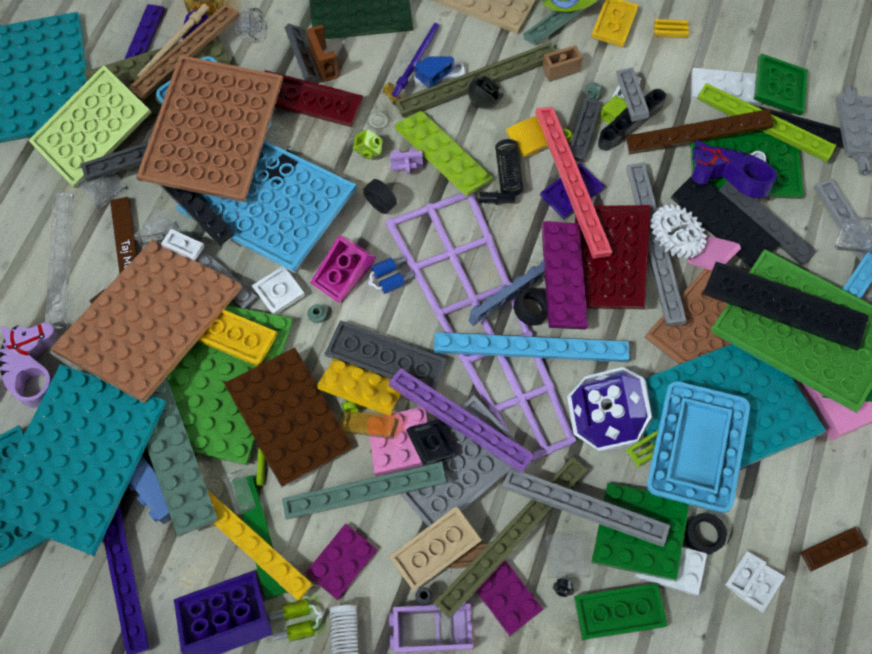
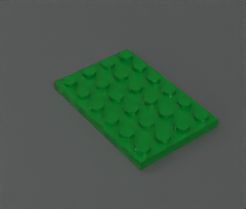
M758 131L700 141L709 146L729 148L752 154L755 151L763 152L766 156V163L777 174L771 192L766 197L795 199L803 197L800 151L798 148L765 132ZM690 143L691 173L695 167L694 160H692L694 155L693 147L697 148L695 143ZM724 177L709 179V182L720 190L727 180Z

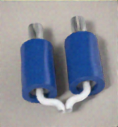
M404 256L395 260L390 257L371 266L372 272L370 273V281L368 283L370 286H374L386 294L404 286V281L414 277V273L409 271L401 275L398 272L379 281L380 287L372 283V275L378 279L397 270V265L406 262Z

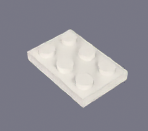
M682 547L677 582L638 573L635 574V579L653 584L658 583V585L698 596L707 554Z

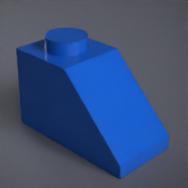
M427 56L416 64L415 77L426 87L430 88L454 70V58L449 56Z

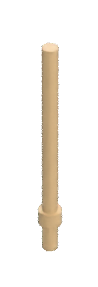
M203 4L196 12L189 16L190 19L137 74L138 78L161 60L194 24H198L203 14L209 9L206 4Z

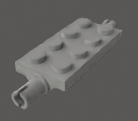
M847 85L844 87L845 95H838L835 99L844 153L846 156H852L855 162H857L859 175H862V171L863 175H868L871 173L869 159L872 158V97L857 96L855 85H852V89L851 85Z

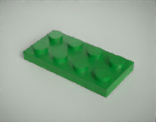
M658 583L573 597L582 641L667 627Z

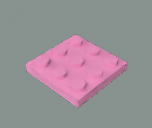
M418 407L393 413L391 416L384 415L368 419L373 467L376 476L423 466L406 429L410 426L429 422L428 413L425 409Z

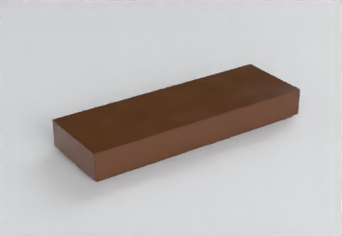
M854 527L800 552L810 572L867 545L857 528Z

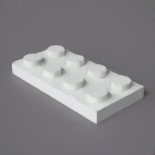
M693 68L691 71V100L699 101L697 97L705 83H708L749 104L757 106L762 104V102L754 100L755 73Z

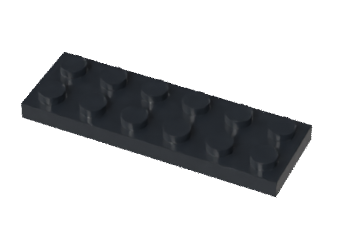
M690 176L671 196V199L680 207L686 208L687 213L692 212L691 216L697 217L696 221L702 223V226L716 238L738 243L741 249L735 255L750 268L754 266L764 249L772 253L780 244L710 182L698 184Z

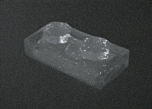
M243 469L223 476L237 515L257 508Z

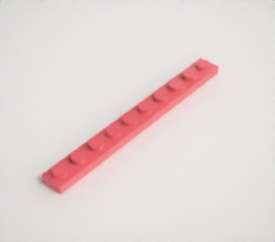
M537 108L535 111L536 117L593 259L610 257L613 252L554 108Z

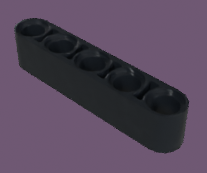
M654 89L644 96L650 118L663 107L666 93L662 89ZM626 110L601 130L598 147L604 151L611 150L650 118L632 122L629 112Z

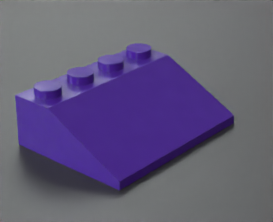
M255 570L174 599L182 654H222L273 635Z

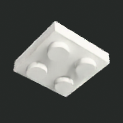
M284 267L278 268L252 285L254 291L273 315L280 313L305 296L303 290Z

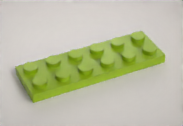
M422 111L396 123L395 129L418 151H422L423 156L466 197L492 182L493 177Z

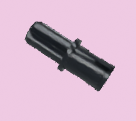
M480 191L479 203H495V205L498 203H515V194L498 193V191Z

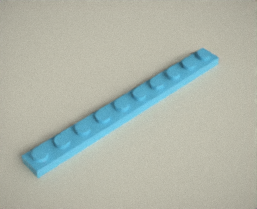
M435 332L434 353L628 362L629 342Z

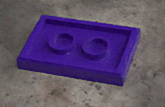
M579 163L577 167L592 199L603 191L605 186ZM561 177L540 192L542 199L563 220L574 213Z

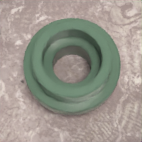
M589 83L585 87V93L588 98L596 100L600 97L602 89L598 83Z
M315 304L308 309L307 315L310 321L320 323L326 318L327 313L322 305ZM315 311H320L318 315L313 314Z

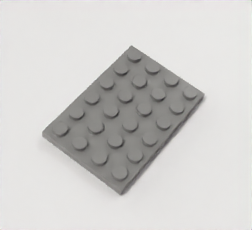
M475 395L461 406L470 414L520 445ZM445 422L442 423L458 453L455 458L440 461L443 463L447 484L401 494L428 527L455 506H458L461 512L465 511L503 478L510 468L513 469V467Z

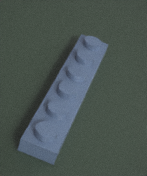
M544 259L537 267H531L524 276H518L511 285L502 287L498 294L495 296L490 295L482 305L473 307L470 311V324L475 326L518 296L523 290L544 278Z

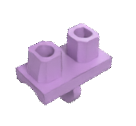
M411 148L409 152L403 153L400 150H393L392 154H390L391 171L406 170V174H410V169L423 168L422 151H418L416 148Z

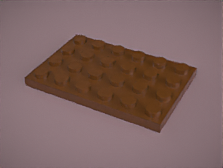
M296 348L224 383L281 488L353 449L324 396L317 389V384Z

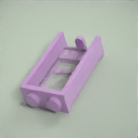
M471 603L464 604L450 620L434 605L393 607V613H389V625L394 626V635H390V649H394L395 654L473 650L470 615Z

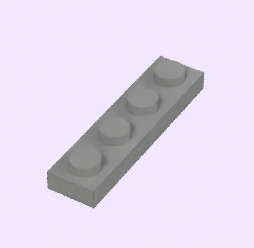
M634 68L616 71L617 80L631 121L650 118Z

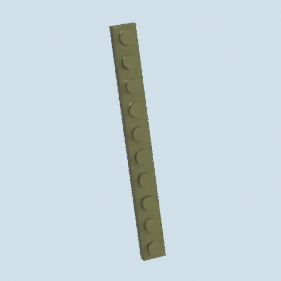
M551 42L395 100V105L402 118L468 93L469 84L477 74H480L479 77L481 78L487 76L494 82H498L542 65L544 54L556 50Z
M571 457L549 482L572 489L583 478L588 469ZM531 500L437 598L434 606L450 620L554 507Z

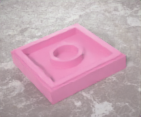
M710 236L706 240L707 243L704 245L705 248L702 252L692 259L689 257L687 261L688 264L712 271L716 261L726 264L741 248L738 243Z

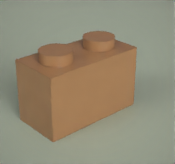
M574 45L544 54L542 69L548 81L579 72L583 58L577 46Z

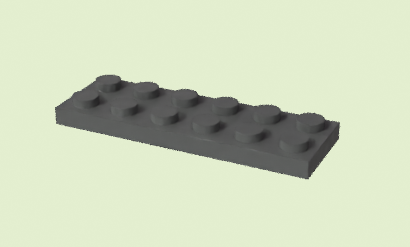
M341 320L325 352L326 357L343 361L388 379H392L401 368L434 390L437 388L447 363L446 358Z

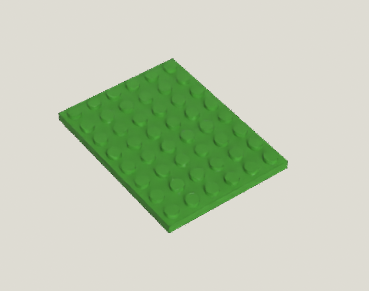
M764 249L750 270V274L869 316L858 351L730 304H727L710 332L857 413L872 388V305Z
M227 306L224 309L277 332L278 335L261 364L283 354L292 326V318L233 306ZM198 341L167 376L194 454L248 466L256 441L224 383L257 366Z

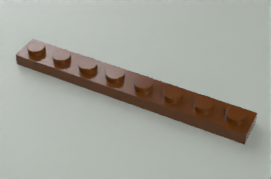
M770 109L628 135L626 136V143L630 155L695 143L696 140L706 141L773 128L774 124Z

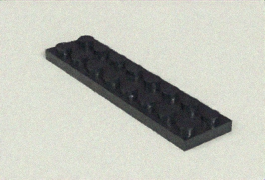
M717 261L714 264L703 293L705 296L856 351L861 346L869 318L868 315Z

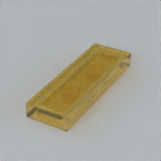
M347 412L342 429L344 433L394 439L399 420L394 417Z

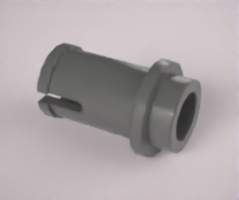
M421 587L416 591L415 598L420 605L426 606L432 600V592L426 587ZM421 595L428 596L425 600L420 598Z

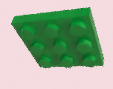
M761 53L757 60L754 100L801 116L805 111L808 69Z

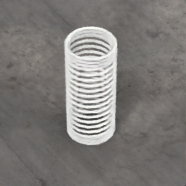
M338 605L330 607V626L332 627L330 628L332 631L331 650L333 651L331 654H359L358 652L337 653L359 650L358 648H348L359 646L358 644H348L358 642V640H349L358 638V636H349L358 634V632H350L358 630L357 628H350L358 626L357 624H351L358 622L357 620H352L357 619V616H352L357 614V606Z

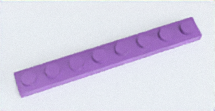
M400 368L389 381L391 388L517 471L523 473L534 457L532 453Z

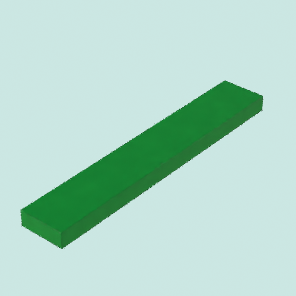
M253 475L233 481L243 521L274 548ZM256 563L265 599L269 600L286 594L287 591Z

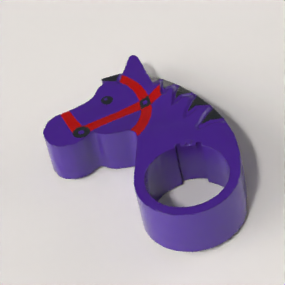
M698 140L695 141L697 148L693 147L694 155L692 160L695 163L691 175L693 181L698 184H707L709 179L724 177L739 192L746 196L763 198L770 194L777 174L765 161L742 151L709 146Z

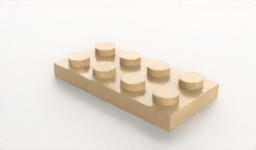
M455 506L389 557L412 590L415 591L482 541V539L458 506Z

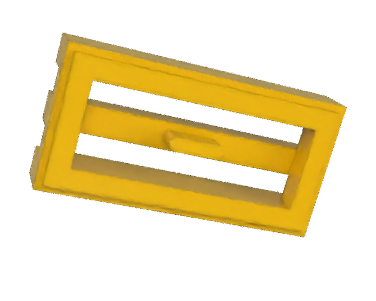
M655 19L654 36L688 38L689 21Z

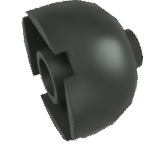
M477 74L468 87L469 99L476 108L491 109L501 101L503 92L500 94L498 91L500 87L487 76L481 78L479 77L480 74Z

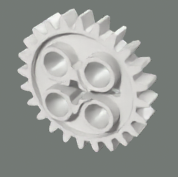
M673 204L669 207L664 205L652 215L653 218L650 220L653 223L650 227L654 229L652 234L657 235L655 241H660L659 246H665V252L670 250L671 255L677 254L679 259L682 256L685 259L689 257L692 259L698 256L707 243L704 240L707 235L703 234L705 229L700 228L702 223H697V217H692V212L687 213L686 208L680 210L679 205L676 207Z

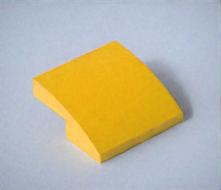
M536 116L516 123L506 129L510 139L518 143V150L523 158L537 155L539 150L549 148Z

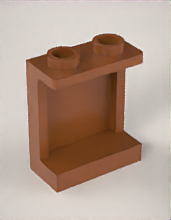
M323 25L306 29L309 48L323 83L339 78L335 52L323 53V50L327 49Z

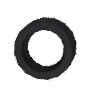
M373 179L363 188L365 198L382 214H387L397 204V199L391 189L378 179Z
M526 288L514 301L513 309L517 318L524 324L531 326L543 323L548 317L546 293L537 288ZM531 299L537 302L541 307L542 313L536 315L529 312L525 308L523 300Z
M701 513L694 516L685 527L684 536L689 548L709 555L722 548L726 542L727 531L726 526L717 516L710 513ZM708 522L714 526L718 537L713 545L703 546L696 541L693 531L698 523Z

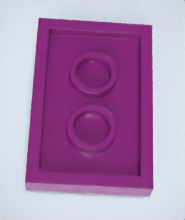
M345 524L305 574L338 600L377 552V549Z
M506 560L476 591L509 637L543 610Z

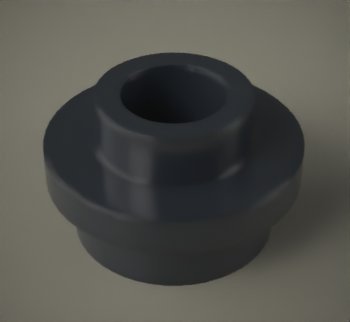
M559 578L553 584V590L561 597H568L573 595V583L567 579Z

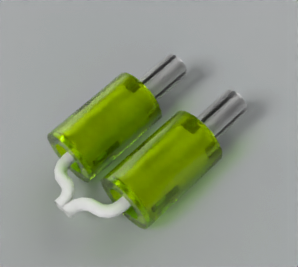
M308 599L282 605L283 609L269 613L271 620L280 617L290 620L311 615L310 608H313L314 612L319 615L315 626L312 620L286 626L287 631L273 634V637H275L273 638L274 641L288 638L289 642L313 637L315 636L314 629L319 626V619L323 618L322 612L317 611L314 605H310Z

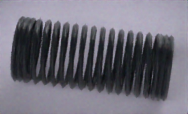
M503 139L495 145L501 193H514L517 196L524 191L518 143L513 139ZM504 144H514V145H506V146L500 147V146H502V145H504ZM521 187L520 189L515 190V191H506V190H504V189L512 190V189H517V188Z

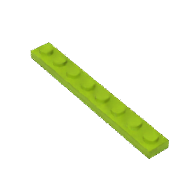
M705 83L697 97V100L730 116L762 110L708 83ZM772 114L773 128L761 130L825 162L829 160L836 145Z

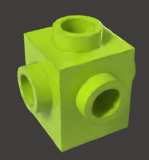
M368 129L355 135L353 150L369 160L380 155L383 139Z

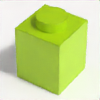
M615 95L602 107L599 118L610 124L628 110L625 100Z

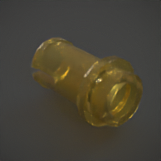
M386 83L383 86V93L395 105V100L401 98L400 96L397 98L392 96L395 85Z

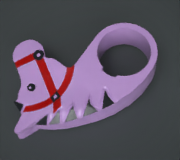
M41 323L31 328L17 325L12 329L1 326L4 340L0 350V372L4 385L24 405L30 408H38L54 376L39 364L37 359L45 352L47 347H51L57 342L60 334L49 323ZM40 375L46 376V383L41 392L32 397H24V384H27L30 378Z

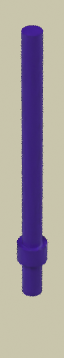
M435 22L404 74L397 80L396 87L392 92L393 97L397 98L402 89H405L408 79L440 27L438 23Z

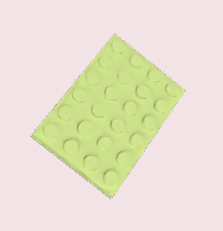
M103 65L28 141L73 187L77 188L85 180L81 163L111 154L152 112Z

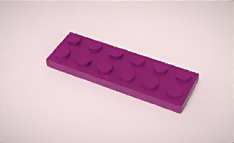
M543 221L541 230L548 327L586 330L588 328L579 224Z

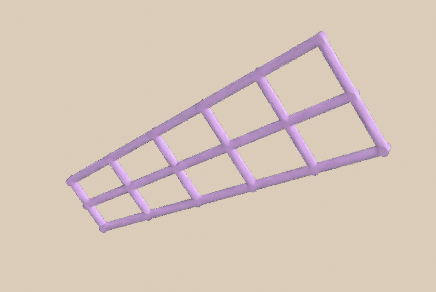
M459 193L386 220L387 228L406 258L410 270L413 271L416 280L446 333H454L445 317L446 314L469 305H473V307L476 305L480 306V301L487 299L490 295L495 296L502 287L512 284L474 193L467 197L463 193ZM468 198L484 237L453 248L435 210ZM429 213L446 251L415 263L395 225ZM487 244L503 285L475 295L457 255ZM450 258L469 298L440 308L419 269ZM517 297L513 298V299L510 301L511 304H512V307L514 306V301L516 300ZM486 317L481 321L486 335H495ZM518 319L523 334L519 336L533 337L529 326ZM458 354L462 365H464L487 409L507 431L508 429L498 412L520 404L541 448L532 453L534 455L532 461L575 444L576 438L570 428L542 358H534L544 385L523 393L506 357L497 356L516 397L494 405L471 364L487 356ZM548 392L566 436V439L549 446L527 403V400Z

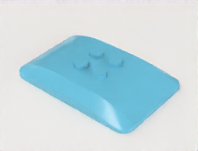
M672 382L667 388L647 480L649 492L655 496L719 513L730 511L734 504L750 411L749 402L740 396L683 382Z

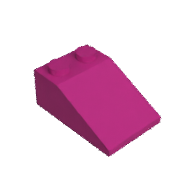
M339 235L310 283L340 303L368 272L376 257L349 238Z

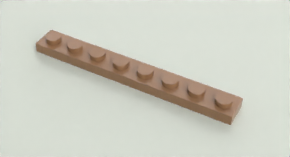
M225 3L130 85L128 89L141 102L173 75L180 55L194 57L239 17V12Z

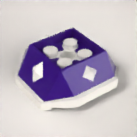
M624 367L585 376L567 397L573 434L600 453L633 446L642 440L644 433L653 420L646 380ZM608 403H612V407L605 410V406Z

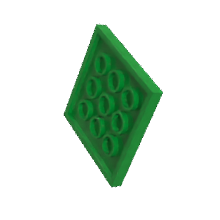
M607 483L604 502L670 525L665 544L661 547L599 524L592 563L677 582L689 504L655 496L647 490Z

